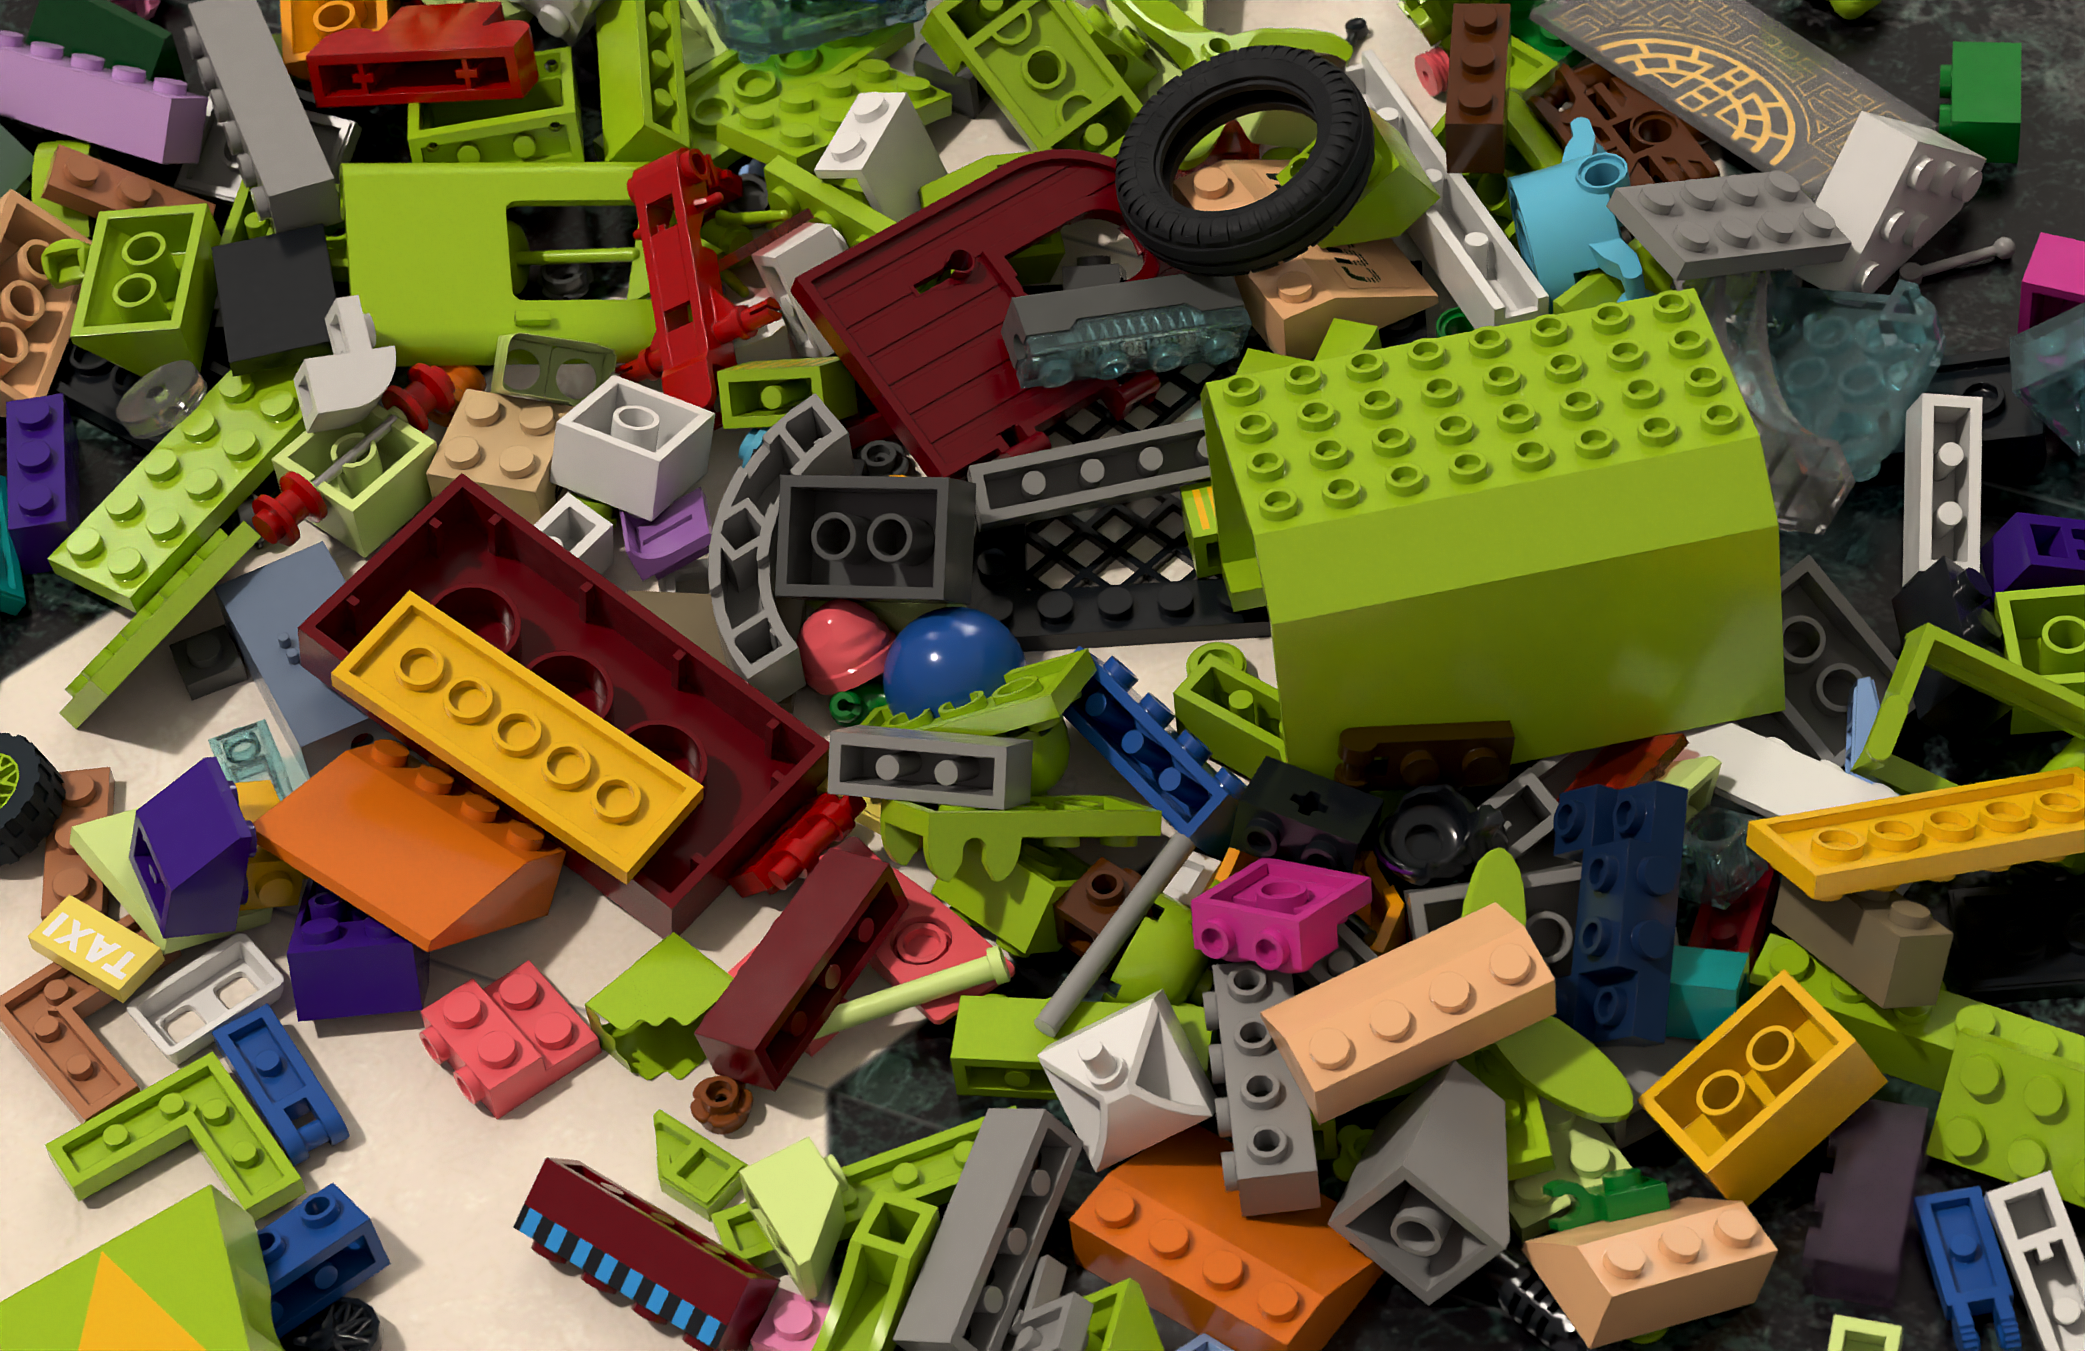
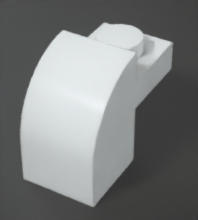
M359 295L336 298L325 317L334 355L304 359L293 379L307 434L345 428L362 421L376 407L394 375L396 367L395 345L374 348L376 345L374 322L369 313L363 314Z

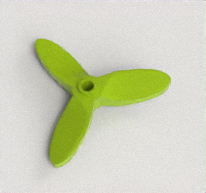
M1111 0L1133 24L1163 47L1182 71L1203 60L1208 62L1212 56L1234 49L1238 52L1240 48L1258 45H1281L1303 50L1312 49L1315 52L1328 53L1345 60L1346 67L1353 54L1352 46L1345 39L1334 33L1301 28H1260L1228 36L1197 24L1169 0ZM1225 124L1209 133L1197 143L1185 157L1179 170L1186 171L1204 162L1221 137Z
M1498 847L1490 850L1478 861L1471 876L1463 903L1462 917L1496 902L1526 927L1524 885L1520 869L1513 856L1504 848ZM1549 1016L1479 1049L1489 1050L1526 1087L1551 1103L1583 1118L1600 1123H1617L1628 1119L1632 1113L1633 1095L1628 1081L1619 1069L1594 1044L1553 1016Z

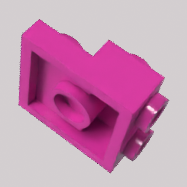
M1262 857L1191 900L1194 949L1201 950L1205 955L1213 959L1222 958L1229 962L1252 960L1264 969H1276L1282 973L1308 971L1314 966L1315 962L1339 948L1337 925L1346 922L1348 916L1373 901L1371 877Z

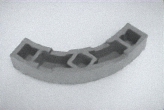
M816 393L791 409L763 435V445L750 458L744 469L741 465L739 466L721 500L714 521L709 547V588L720 644L727 667L775 703L782 701L806 686L799 647L786 630L776 608L775 584L780 475L850 476L855 472L849 433Z

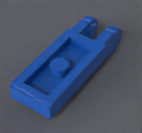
M1975 1186L1914 1197L1913 1213L1945 1319L1951 1320L1953 1336L1958 1351H1981L1979 1335L1974 1329L1972 1316L1993 1313L1996 1339L2002 1351H2022L2020 1331L2012 1307L2014 1294L1980 1187Z

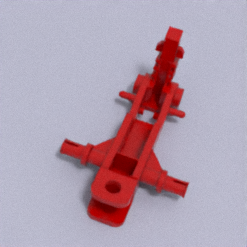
M681 147L634 170L632 177L627 181V192L631 201L636 206L639 229L633 232V238L635 240H642L656 332L650 347L642 349L637 359L617 366L614 373L618 374L621 378L635 383L646 379L650 381L661 379L664 394L714 412L713 431L723 427L721 411L716 412L714 409V403L719 394L717 371L738 365L733 340L737 338L749 340L755 337L759 328L774 321H779L782 318V313L777 312L781 310V307L773 297H769L748 308L745 305L736 306L723 295L717 254L712 249L702 246L700 229L706 209L719 203H729L742 196V177L733 174L728 169L723 170L714 166L711 154L704 155L696 148L688 149ZM675 210L677 224L669 228L672 212ZM691 304L693 316L692 322L689 321L687 305Z

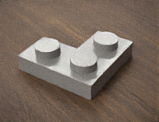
M1048 1254L1036 1260L1000 1351H1085L1087 1347V1328L1094 1304L1076 1292L1061 1297L1060 1292L1067 1267Z

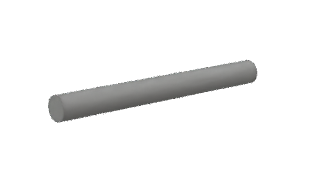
M1181 833L1173 835L1034 1020L1035 1026L1043 1034L1055 1037L1153 906L1157 897L1165 890L1194 851L1195 845L1187 836Z

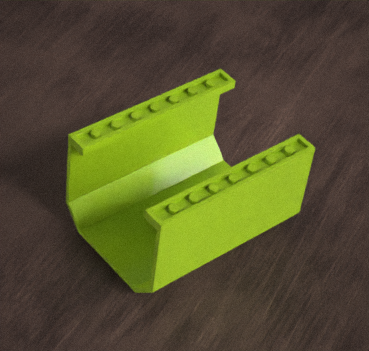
M1695 288L1681 291L1669 290L1655 296L1619 303L1607 302L1593 308L1557 315L1545 314L1535 319L1500 326H1483L1473 331L1449 336L1421 338L1412 343L1382 349L1359 350L1346 356L1315 362H1298L1289 367L1253 374H1236L1227 379L1205 383L1200 398L1222 575L1234 612L1267 606L1284 747L1279 748L1280 761L1333 780L1335 768L1342 763L1338 756L1339 737L1342 731L1347 728L1510 720L1515 734L1511 764L1786 710L1779 524L1761 439ZM1375 757L1374 760H1381V757Z

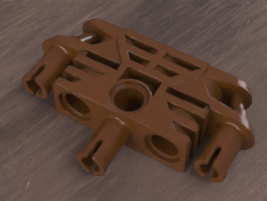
M1602 59L1574 70L1563 63L1555 71V83L1543 94V98L1532 95L1525 102L1563 152L1572 138L1570 123L1578 117L1589 119L1596 142L1601 144L1607 153L1616 154L1626 161L1631 186L1720 177L1718 167L1701 146L1722 138L1687 115L1678 119L1663 99ZM1625 226L1620 227L1623 241L1628 244L1635 237Z

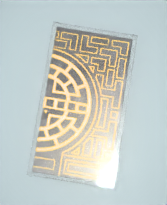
M1550 0L1531 10L1530 20L1761 172L1783 170L1785 173L1793 176L1799 182L1800 189L1814 203L1861 111L1922 126L1936 132L1938 130L1939 124L1745 0Z

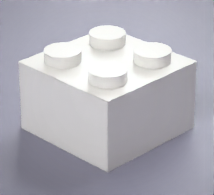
M613 375L556 422L550 482L571 490L579 497L595 499L626 511L634 518L653 521L708 472L715 413Z

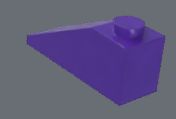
M2017 512L1980 549V558L1985 577L1992 589V602L1994 603L1995 592L2085 585V520Z

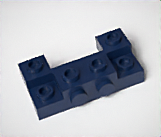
M1655 780L1619 790L1595 784L1563 792L1559 795V805L1553 820L1556 832L1553 856L1582 863L1572 971L1570 976L1555 978L1556 1014L1552 1016L1564 1022L1597 1048L1650 1047L1665 1044L1688 788Z

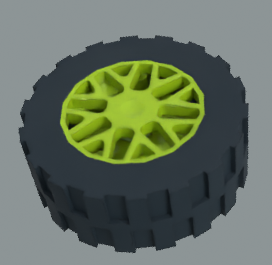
M0 733V866L5 864L11 865L19 861L20 857L34 851L41 840L49 836L54 829L52 826L56 819H59L63 811L61 805L62 801L65 800L66 790L62 787V783H64L62 776L32 742L30 743L26 737L19 734L11 736L10 733Z

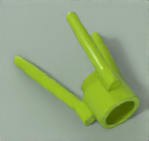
M720 209L716 212L715 218L706 222L700 229V237L726 253V255L718 259L720 277L740 297H748L750 291L728 268H738L747 264L752 259L751 254L762 249L756 246L751 232L742 225L787 221L789 219L788 211L767 210L731 213Z

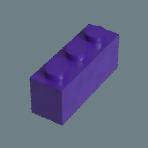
M63 393L6 402L8 531L24 575L54 571L47 558L81 524L78 437Z

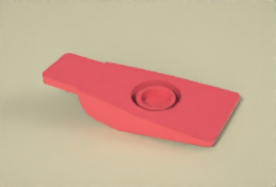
M849 837L834 847V849L882 861L858 837ZM824 853L823 855H821L820 857H818L819 860L822 859V857L825 855V853ZM892 868L909 902V906L868 962L881 977L893 987L987 955L986 949L993 947L989 942L933 895L897 869ZM1005 957L1010 977H1013L1015 975V967ZM992 980L915 1007L933 1024H943L958 1014L960 995L984 996L1000 985L996 983V980Z

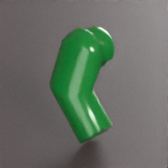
M869 680L851 690L834 694L829 702V711L832 718L843 727L860 725L874 708L887 705L883 683Z

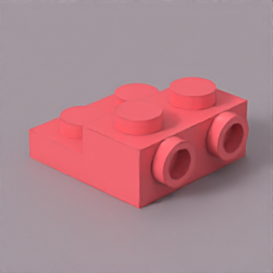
M530 960L484 989L472 978L420 1011L425 1029L419 1033V1036L428 1054L439 1065L447 1061L455 1070L453 1073L455 1081L468 1101L472 1104L482 1101L497 1120L602 1053L596 1034Z

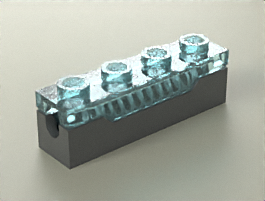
M1185 273L1012 297L1001 334L1013 368L1017 370L1016 376L1021 389L1037 386L1055 388L1071 381L1092 378L1111 380L1127 373L1148 370L1166 372L1182 365L1203 362L1209 364L1227 362L1232 358L1239 357L1252 322L1247 309H1244L1245 304L1234 276L1214 277Z

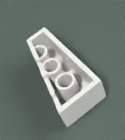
M1734 720L1669 733L1649 757L1651 765L1713 756L1721 761L1722 764L1705 825L1726 838L1736 830L1742 834L1745 842L1748 821L1898 796L1886 785L1881 783L1870 784L1845 773L1843 769L1831 761L1813 759L1793 750L1787 743L1776 737L1765 738L1741 727ZM1912 883L1900 884V887L1895 891L1903 896Z

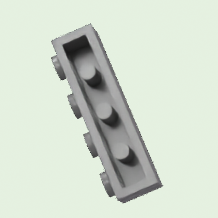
M1255 961L1212 965L1215 991L1202 992L1207 1031L1220 1030L1221 1044L1208 1045L1213 1084L1226 1083L1228 1097L1215 1098L1219 1138L1232 1136L1234 1151L1221 1152L1225 1191H1239L1242 1217L1321 1208L1309 1106L1260 1015V1012L1295 996L1292 973H1282L1276 969L1267 970L1260 967Z
M988 1108L892 1339L904 1350L1000 1351L1084 1144L1078 1136L1046 1109Z

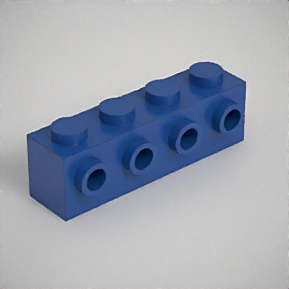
M1079 645L1074 652L1084 650V648ZM1091 654L1097 671L1081 690L1082 696L1067 707L1063 712V716L1155 809L1162 811V816L1179 833L1187 836L1197 848L1214 859L1221 861L1230 846L1238 801L1247 786L1224 766L1217 772L1207 762L1213 752L1193 733L1185 729L1179 735L1169 725L1176 717L1175 714L1150 692L1142 698L1132 688L1139 679L1114 656L1103 662Z
M333 1182L319 1192L307 1197L301 1204L274 1222L257 1231L271 1288V1314L278 1339L391 1264L371 1219Z

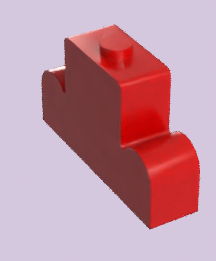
M499 1L405 6L400 8L378 31H372L367 28L337 31L324 37L306 55L316 108L524 98L539 80L530 25L521 20L505 21L502 3Z

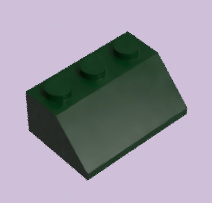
M39 0L24 44L31 46V42H46L64 47L63 56L70 58L72 54H87L105 59L104 68L111 70L116 65L142 69L146 71L145 80L154 82V78H169L186 82L173 34L166 29L109 0Z

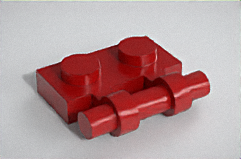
M827 792L807 799L727 881L742 898L763 891L773 895L779 890H786L798 877L806 878L814 870L820 861L818 856L834 840L841 842L856 827L854 820L867 807L863 797L847 795L839 799L836 794H827Z

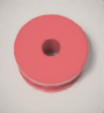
M1435 47L1415 57V69L1424 89L1431 96L1445 92L1448 87L1450 58L1440 47Z

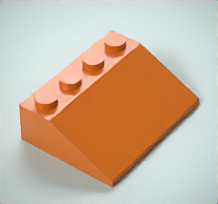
M379 739L372 744L344 751L253 823L257 835V845L426 952L547 916L566 854L565 849L545 838L544 831L537 826L519 822L501 811L499 804L493 799L470 792L454 782V777L449 772L426 765L410 755L409 749L406 746L388 739Z
M1198 1124L1144 1149L1108 1173L1069 1219L1075 1263L1112 1285L1127 1278L1133 1279L1140 1284L1148 1306L1196 1334L1206 1333L1235 1351H1321L1385 1271L1327 1224L1337 1202L1321 1193V1208L1242 1217L1239 1191H1225L1221 1152L1234 1151V1146L1232 1143L1219 1138L1218 1135Z

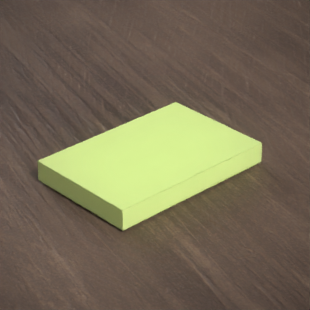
M139 808L75 825L71 828L69 840L71 846L153 943L161 948L164 955L268 924L271 921L273 908L239 911L235 931L163 939L128 858L136 810Z

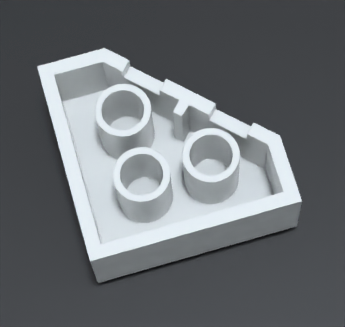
M1861 111L1815 202L1819 209L1824 210L1833 217L1835 225L1852 244L1843 261L1784 269L1838 299L1863 303L1962 209L1965 202L1973 198L1982 181V173L1980 171L1987 159L1932 129Z

